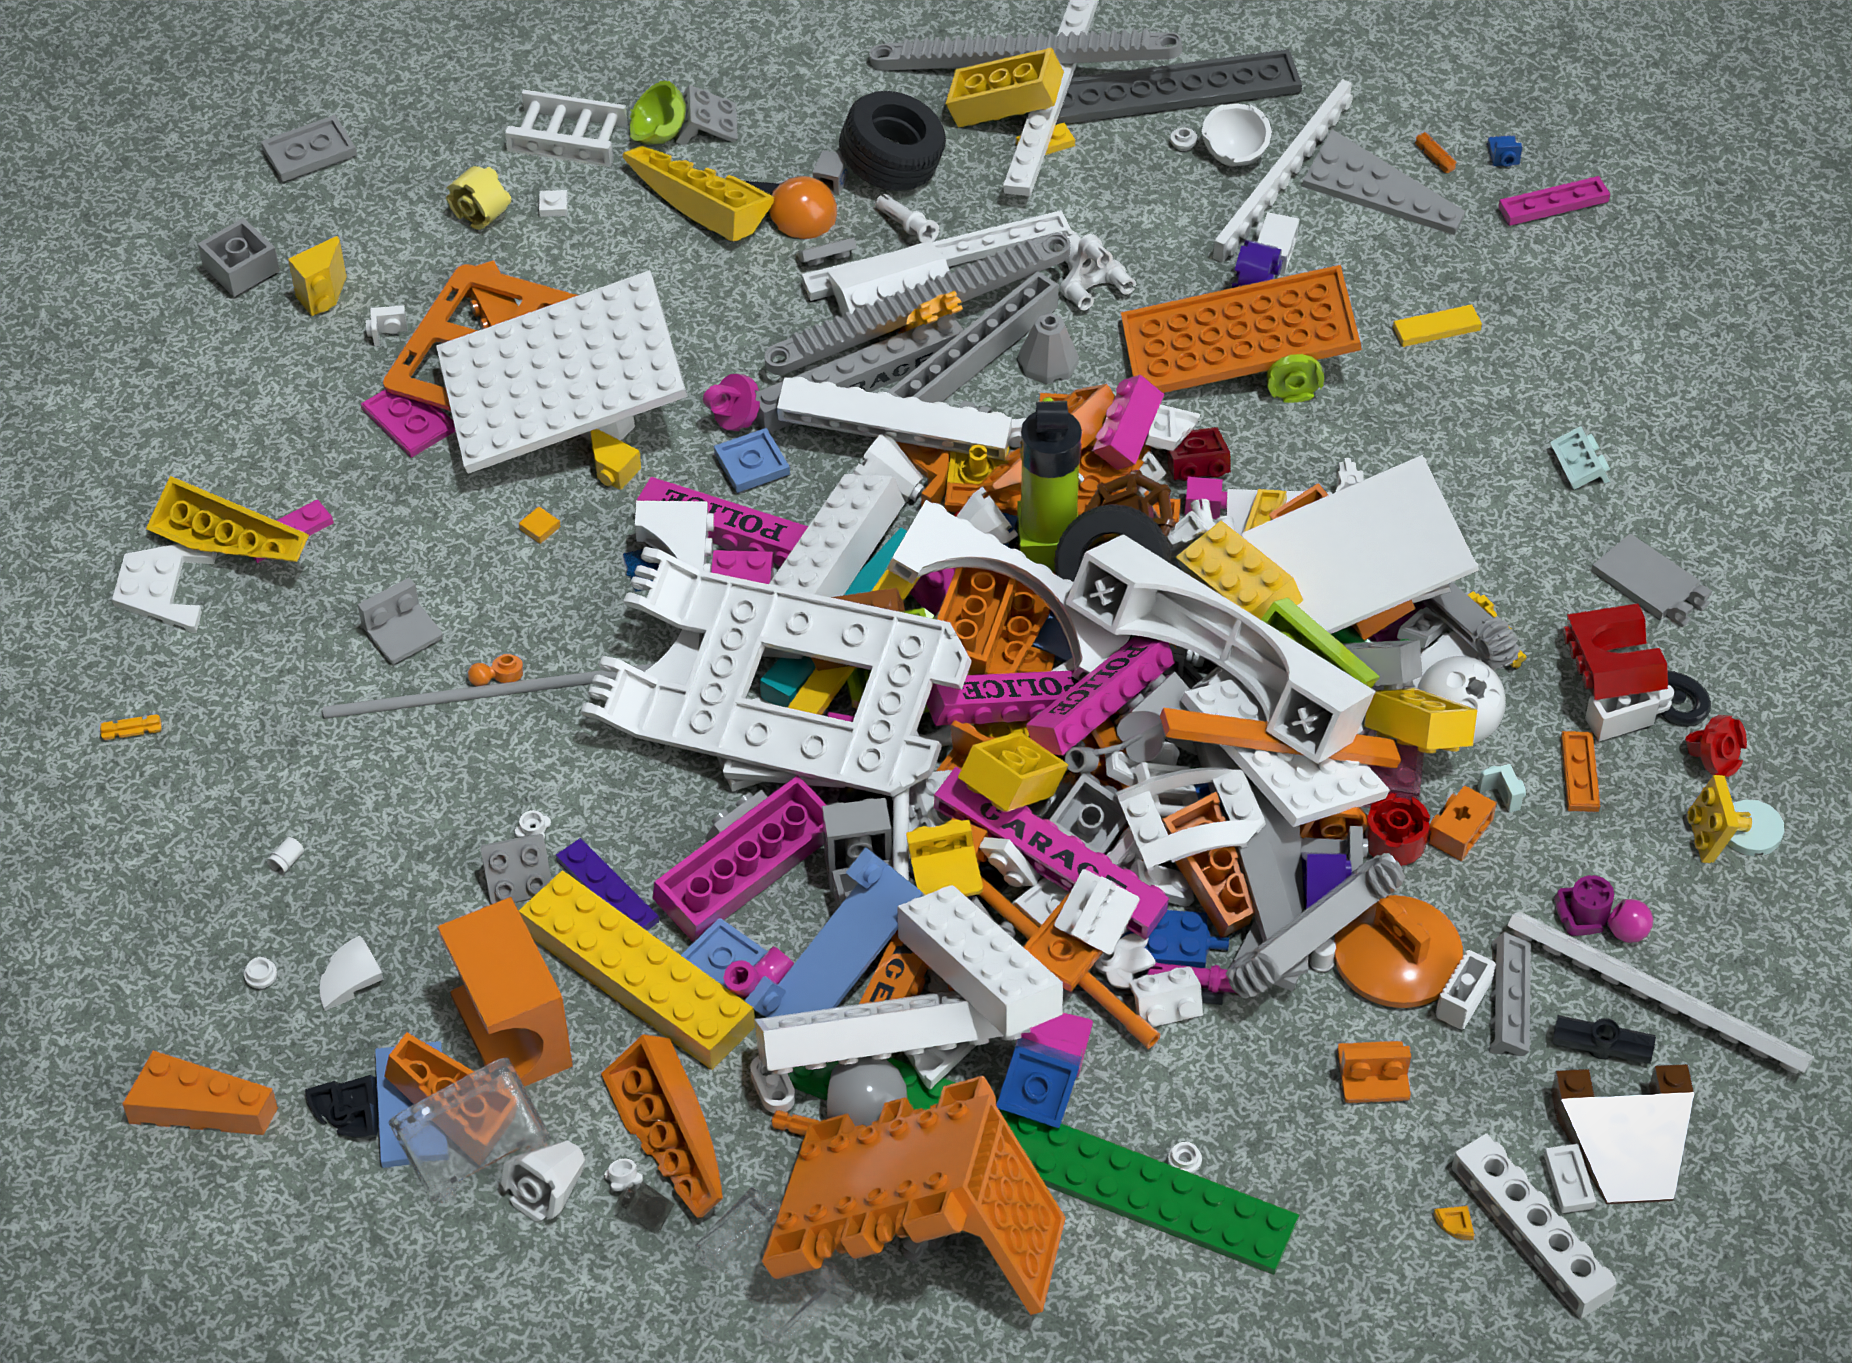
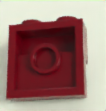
M1218 427L1192 430L1173 451L1164 449L1168 456V468L1174 480L1187 481L1188 477L1201 476L1220 477L1225 473H1231L1230 450Z

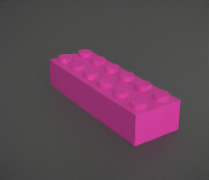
M797 775L654 881L652 899L694 943L717 919L725 920L824 845L822 806L827 805Z

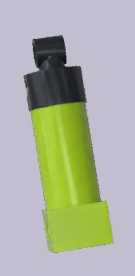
M1047 397L1042 402H1036V412L1029 415L1022 423L1020 457L1022 460L1021 501H1017L1018 549L1024 553L1027 559L1036 564L1045 565L1052 572H1056L1054 559L1057 544L1068 525L1078 517V483L1082 428L1079 421L1072 414L1068 413L1067 401H1054L1052 398Z

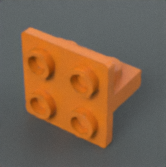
M1402 1041L1338 1044V1059L1344 1101L1346 1103L1410 1100L1411 1093L1408 1080L1411 1061L1410 1046H1403Z

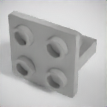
M535 834L481 846L483 868L491 904L509 897L514 902L531 899L552 880L543 834Z

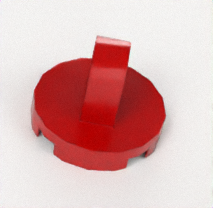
M1717 715L1711 718L1704 730L1694 731L1685 737L1688 753L1691 756L1701 757L1705 769L1711 775L1729 777L1735 774L1742 766L1743 760H1740L1739 757L1741 748L1746 749L1747 747L1746 731L1743 723L1739 719H1733V716Z

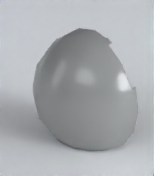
M871 1056L858 1057L859 1061L853 1064L838 1063L834 1067L829 1081L827 1096L828 1119L848 1113L855 1126L862 1124L870 1126L873 1121L879 1120L884 1103L904 1097L907 1098V1085L899 1070L886 1059L875 1060Z

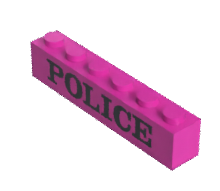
M650 477L636 500L708 502L709 513H714V531H708V538H712L714 544L720 545L729 551L773 552V563L780 567L809 527L654 477Z
M1137 635L1028 722L1026 727L1030 739L1052 754L1064 755L1175 663L1170 644L1149 637Z
M1075 670L967 675L962 689L933 683L926 704L935 726L951 725L954 720L962 724L1029 721L1036 717L1038 712L1046 709L1077 684L1079 680L1072 677Z

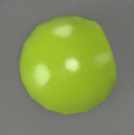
M660 81L652 85L641 95L633 109L630 110V137L644 145L664 144L673 139L681 130L686 117V104L682 93L670 81Z

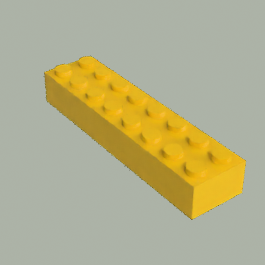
M563 870L519 910L534 941L662 1035L670 1038L673 1043L710 1070H713L755 1028L754 1008Z

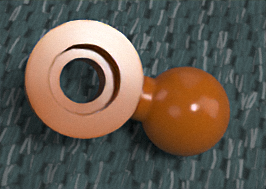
M503 654L497 657L490 667L484 663L473 664L468 670V679L474 686L487 685L491 678H495V680L501 683L515 682L523 676V663L517 656Z

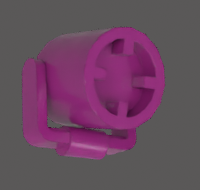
M1587 875L1580 878L1574 884V887L1560 888L1554 897V901L1567 933L1571 936H1582L1603 932V926L1608 922L1615 894L1610 882L1596 875ZM1565 898H1571L1569 905Z

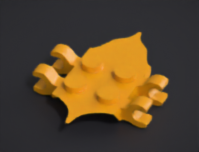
M956 291L938 295L930 301L919 304L908 316L906 325L899 327L900 331H898V334L923 324L927 325L935 322L938 318L947 314L952 315L962 311V305L958 306L961 300L956 297Z

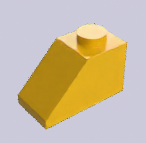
M599 429L591 430V445L597 478L604 485L613 486L621 490L641 470L640 451Z

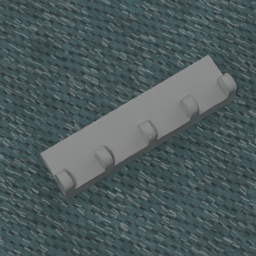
M1503 932L1492 941V949L1496 950L1497 954L1495 972L1493 973L1496 974V989L1491 992V1001H1496L1495 1017L1490 1020V1027L1495 1029V1041L1490 1044V1053L1502 1054L1507 1051L1518 1056H1524L1530 1052L1531 943Z

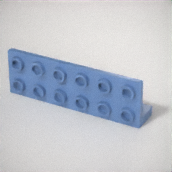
M865 847L846 871V874L858 882L855 888L780 983L777 984L764 975L745 1002L766 1017L836 1008L898 930V906L915 898H920L924 896V893Z

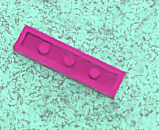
M1596 176L1500 199L1498 208L1508 225L1511 226L1609 202L1610 192L1601 178Z

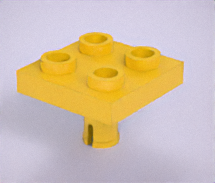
M983 445L972 446L969 449V454L951 451L947 482L979 485L997 466L1004 463L1007 464L1006 459L988 458L987 449ZM1009 447L1007 448L1006 456L1009 454Z
M1713 775L1693 805L1688 809V822L1692 826L1695 847L1699 851L1702 863L1715 862L1736 831L1748 832L1752 826L1751 813L1735 812L1725 776Z

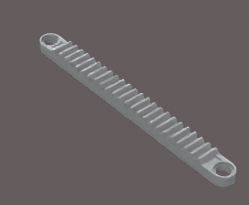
M1124 29L1121 34H1118L1115 30H1112L1111 34H1107L1105 30H1102L1100 35H1097L1094 31H1091L1090 35H1086L1084 31H1081L1079 36H1076L1074 32H1070L1069 36H1065L1063 32H1060L1056 37L1051 32L1048 37H1045L1042 33L1034 37L1029 33L1027 38H1024L1021 34H1018L1017 38H1013L1011 34H1008L1006 39H1003L1001 35H997L996 39H993L990 35H987L986 39H982L977 35L975 40H972L970 36H966L965 40H961L959 36H956L954 41H951L949 37H945L944 41L935 37L933 42L929 38H925L924 42H920L918 38L910 42L905 38L903 43L878 44L871 48L869 56L871 65L876 70L969 67L1051 47L1060 64L1173 59L1182 53L1183 48L1181 36L1175 32L1149 33L1147 29H1143L1142 33H1139L1136 29H1133L1132 33L1129 34ZM1168 44H1174V46L1171 47H1163ZM879 56H888L885 58H878Z
M1051 233L1033 241L1027 239L1023 245L1017 243L1013 249L1007 247L1003 253L997 251L994 257L987 255L984 261L977 259L974 265L967 263L964 269L957 267L954 273L947 271L944 277L937 275L934 281L927 279L924 285L917 283L914 289L907 287L904 293L897 291L894 297L887 295L884 301L877 299L873 305L867 303L861 310L857 307L851 314L845 312L841 318L835 316L831 322L825 320L822 326L815 324L812 330L805 328L802 334L795 332L792 338L774 344L765 351L766 369L774 375H783L906 325L908 316L919 304L930 301L938 295L956 291V297L962 303L1032 275L1037 271L1057 265L1067 260L1070 256V240L1062 233ZM1054 244L1062 245L1064 249L1058 252H1054L1050 250L1049 247ZM778 355L786 358V361L780 364H776L771 360Z

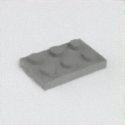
M336 115L261 141L262 150L282 182L357 155L355 145Z

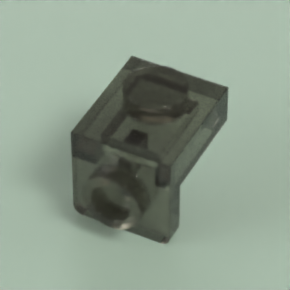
M642 1181L632 1188L627 1187L624 1189L617 1200L619 1208L615 1213V1217L621 1220L629 1216L644 1228L656 1234L663 1227L675 1204Z

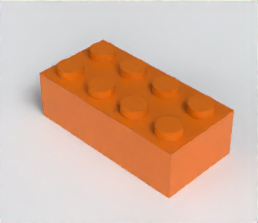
M959 567L955 569L937 620L951 623L972 662L967 675H987L1019 581L992 570Z

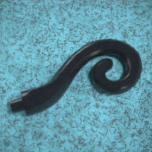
M1667 671L1668 685L1676 688L1671 699L1672 703H1684L1686 694H1688L1693 699L1695 706L1691 711L1681 712L1673 708L1671 704L1668 711L1660 714L1667 721L1679 726L1689 727L1703 722L1711 711V700L1706 689L1698 681L1685 674Z

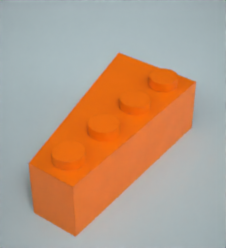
M1217 791L1163 818L1162 822L1167 834L1170 835L1199 825L1226 821L1219 806L1220 801ZM1234 846L1204 851L1175 861L1221 937H1226L1249 925L1256 912L1244 874L1240 871L1237 861L1238 856Z
M407 1032L388 1056L384 1077L480 1166L514 1120L520 1098Z
M154 1050L122 1104L129 1124L141 1125V1122L155 1123L157 1126L162 1127L178 1125L189 1126L190 1129L196 1130L213 1128L220 1129L221 1132L264 1135L278 1109L272 1088Z

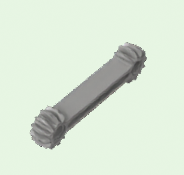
M1453 582L1449 583L1451 592L1421 601L1476 650L1477 657H1480L1482 662L1493 670L1506 667L1518 659V652H1520L1519 646L1516 644L1518 639L1514 636L1513 629L1508 627V623L1505 620L1502 621L1498 616L1492 617Z
M1389 853L1376 855L1374 858L1368 859L1364 864L1359 865L1356 870L1352 871L1351 876L1249 953L1246 952L1244 956L1238 958L1236 962L1230 965L1226 972V976L1229 979L1228 982L1233 990L1241 998L1254 997L1258 993L1264 992L1267 988L1272 987L1273 983L1279 981L1281 975L1378 900L1394 893L1395 889L1399 888L1405 879L1399 862Z

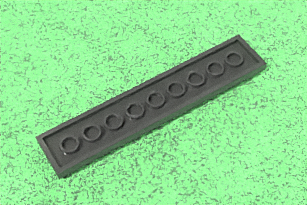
M1289 49L1074 77L1071 79L1056 125L1302 92V82Z

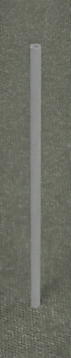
M655 663L633 667L645 672ZM599 670L323 706V716L325 719L593 684L592 681L595 675H602L615 680L617 673Z

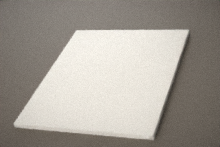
M1423 455L1241 533L1244 539L1294 578L1303 598V601L1297 606L1330 634L1479 571L1478 563L1475 562Z

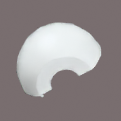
M1238 103L1222 104L1211 110L1204 119L1202 137L1207 149L1218 161L1230 167L1245 166L1258 160L1267 149L1272 134L1269 120L1261 110L1251 104L1249 106Z

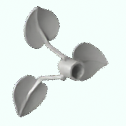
M1151 711L1132 712L1126 715L1117 726V734L1123 743L1094 750L1093 748L1085 747V743L1081 740L1064 755H1060V757L1065 758V762L1068 764L1067 768L1070 771L1081 772V775L1085 774L1100 784V781L1090 774V772L1097 768L1100 755L1126 748L1127 755L1131 760L1146 763L1154 760L1160 754L1165 740V732L1160 715ZM1103 786L1108 791L1116 795L1115 792H1117V790L1113 786Z

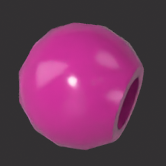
M1623 899L1611 912L1608 918V925L1617 939L1626 943L1639 942L1648 936L1653 927L1654 918L1651 910L1644 902L1636 899Z

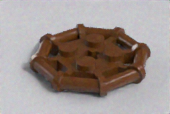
M1132 470L1130 474L1107 483L1100 482L1097 485V491L1083 511L1084 513L1099 507L1102 503L1103 505L1117 504L1132 507L1152 518L1161 528L1166 538L1171 530H1175L1176 526L1171 509L1170 488L1166 484H1160L1148 478L1140 470ZM1139 487L1150 491L1145 497L1137 495ZM1126 488V491L1112 495L1113 492ZM1157 502L1159 503L1161 518H1154L1152 506ZM1106 534L1100 536L1092 542L1087 551L1121 535Z

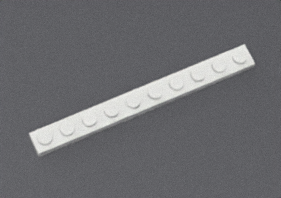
M1341 80L1214 241L1213 259L1223 263L1228 255H1234L1239 241L1242 238L1246 239L1254 222H1259L1262 219L1265 208L1268 205L1272 206L1280 189L1284 190L1288 186L1291 175L1300 171L1303 160L1306 156L1311 157L1316 143L1325 139L1328 128L1331 125L1335 126L1342 110H1347L1352 103L1353 95L1350 94L1351 82Z
M1061 210L932 243L944 256L949 267L986 258L987 255L994 256L997 251L1003 253L1007 247L1013 249L1017 243L1023 245L1027 239L1033 241L1060 231L1068 236L1066 229L1071 228ZM874 257L802 274V283L810 301L835 295L827 275L828 271Z
M1520 911L1512 914L1507 926L1515 929L1514 934L1526 941L1535 939L1544 944L1543 949L1558 956L1563 953L1573 958L1572 963L1585 970L1593 968L1601 972V977L1610 983L1618 985L1622 982L1630 986V992L1644 999H1648L1650 996L1660 1001V1007L1674 1014H1678L1680 1011L1690 1016L1689 1021L1699 1027L1707 1029L1708 1026H1711L1721 1031L1719 1036L1736 1044L1738 1041H1741L1751 1046L1749 1050L1755 1055L1762 1058L1771 1056L1781 1061L1779 1065L1790 1072L1797 1074L1801 1071L1804 1073L1809 1069L1814 1056Z

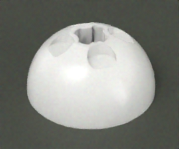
M1453 656L1442 659L1429 667L1419 682L1418 689L1478 710L1473 743L1480 742L1489 737L1497 729L1504 716L1506 697L1503 684L1495 671L1478 659L1467 656Z

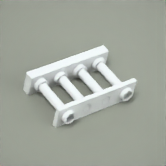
M529 90L522 91L524 112L527 113L521 127L508 126L506 129L505 137L508 152L611 167L613 152L612 142L609 139L614 126H627L626 105ZM538 114L552 116L547 131L532 129ZM563 118L578 120L572 135L557 133ZM589 122L604 124L598 139L583 137Z

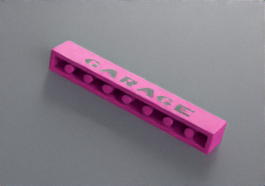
M955 766L934 794V809L950 819L952 817L961 821L969 819L971 825L987 830L988 838L1009 839L1037 873L1068 892L1072 891L1081 871L1085 869L1137 895L1140 901L1126 928L1147 940L1167 912L1169 898L1163 890L1155 885L1149 886L1142 882L1133 871L1116 866L1107 855L1101 852L1095 853L1087 848L1078 837L1073 835L1069 837L1061 832L1052 821L1048 819L1042 820L1032 814V811L1027 806L1008 812L995 808L991 804L990 799L967 788V784L958 778L961 769Z

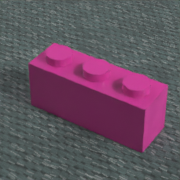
M1141 375L1124 379L1117 386V394L1106 412V420L1096 435L1097 441L1092 450L1116 470L1136 464L1164 397V393Z

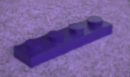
M581 838L556 854V861L574 879L646 931L659 923V916Z

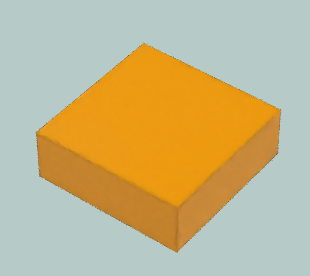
M539 506L518 523L519 530L539 544L561 527L560 520Z

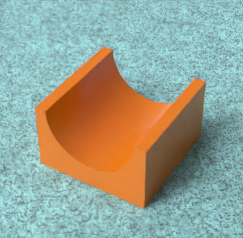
M511 897L437 926L438 933L463 982V985L450 991L451 998L493 1083L509 1092H513L573 1067L563 997Z

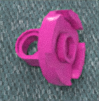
M729 374L722 379L720 384L713 385L706 390L703 396V403L714 413L715 420L720 427L736 432L741 428H748L756 419L760 401H756L755 390L759 391L752 378L742 374Z

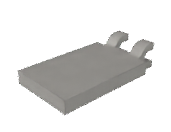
M1631 533L1592 565L1591 571L1660 620L1668 616L1678 625L1684 627L1691 621V618L1687 615L1693 611L1694 607L1703 611L1709 606L1710 602L1706 599L1712 595L1711 589L1706 586H1699V579Z

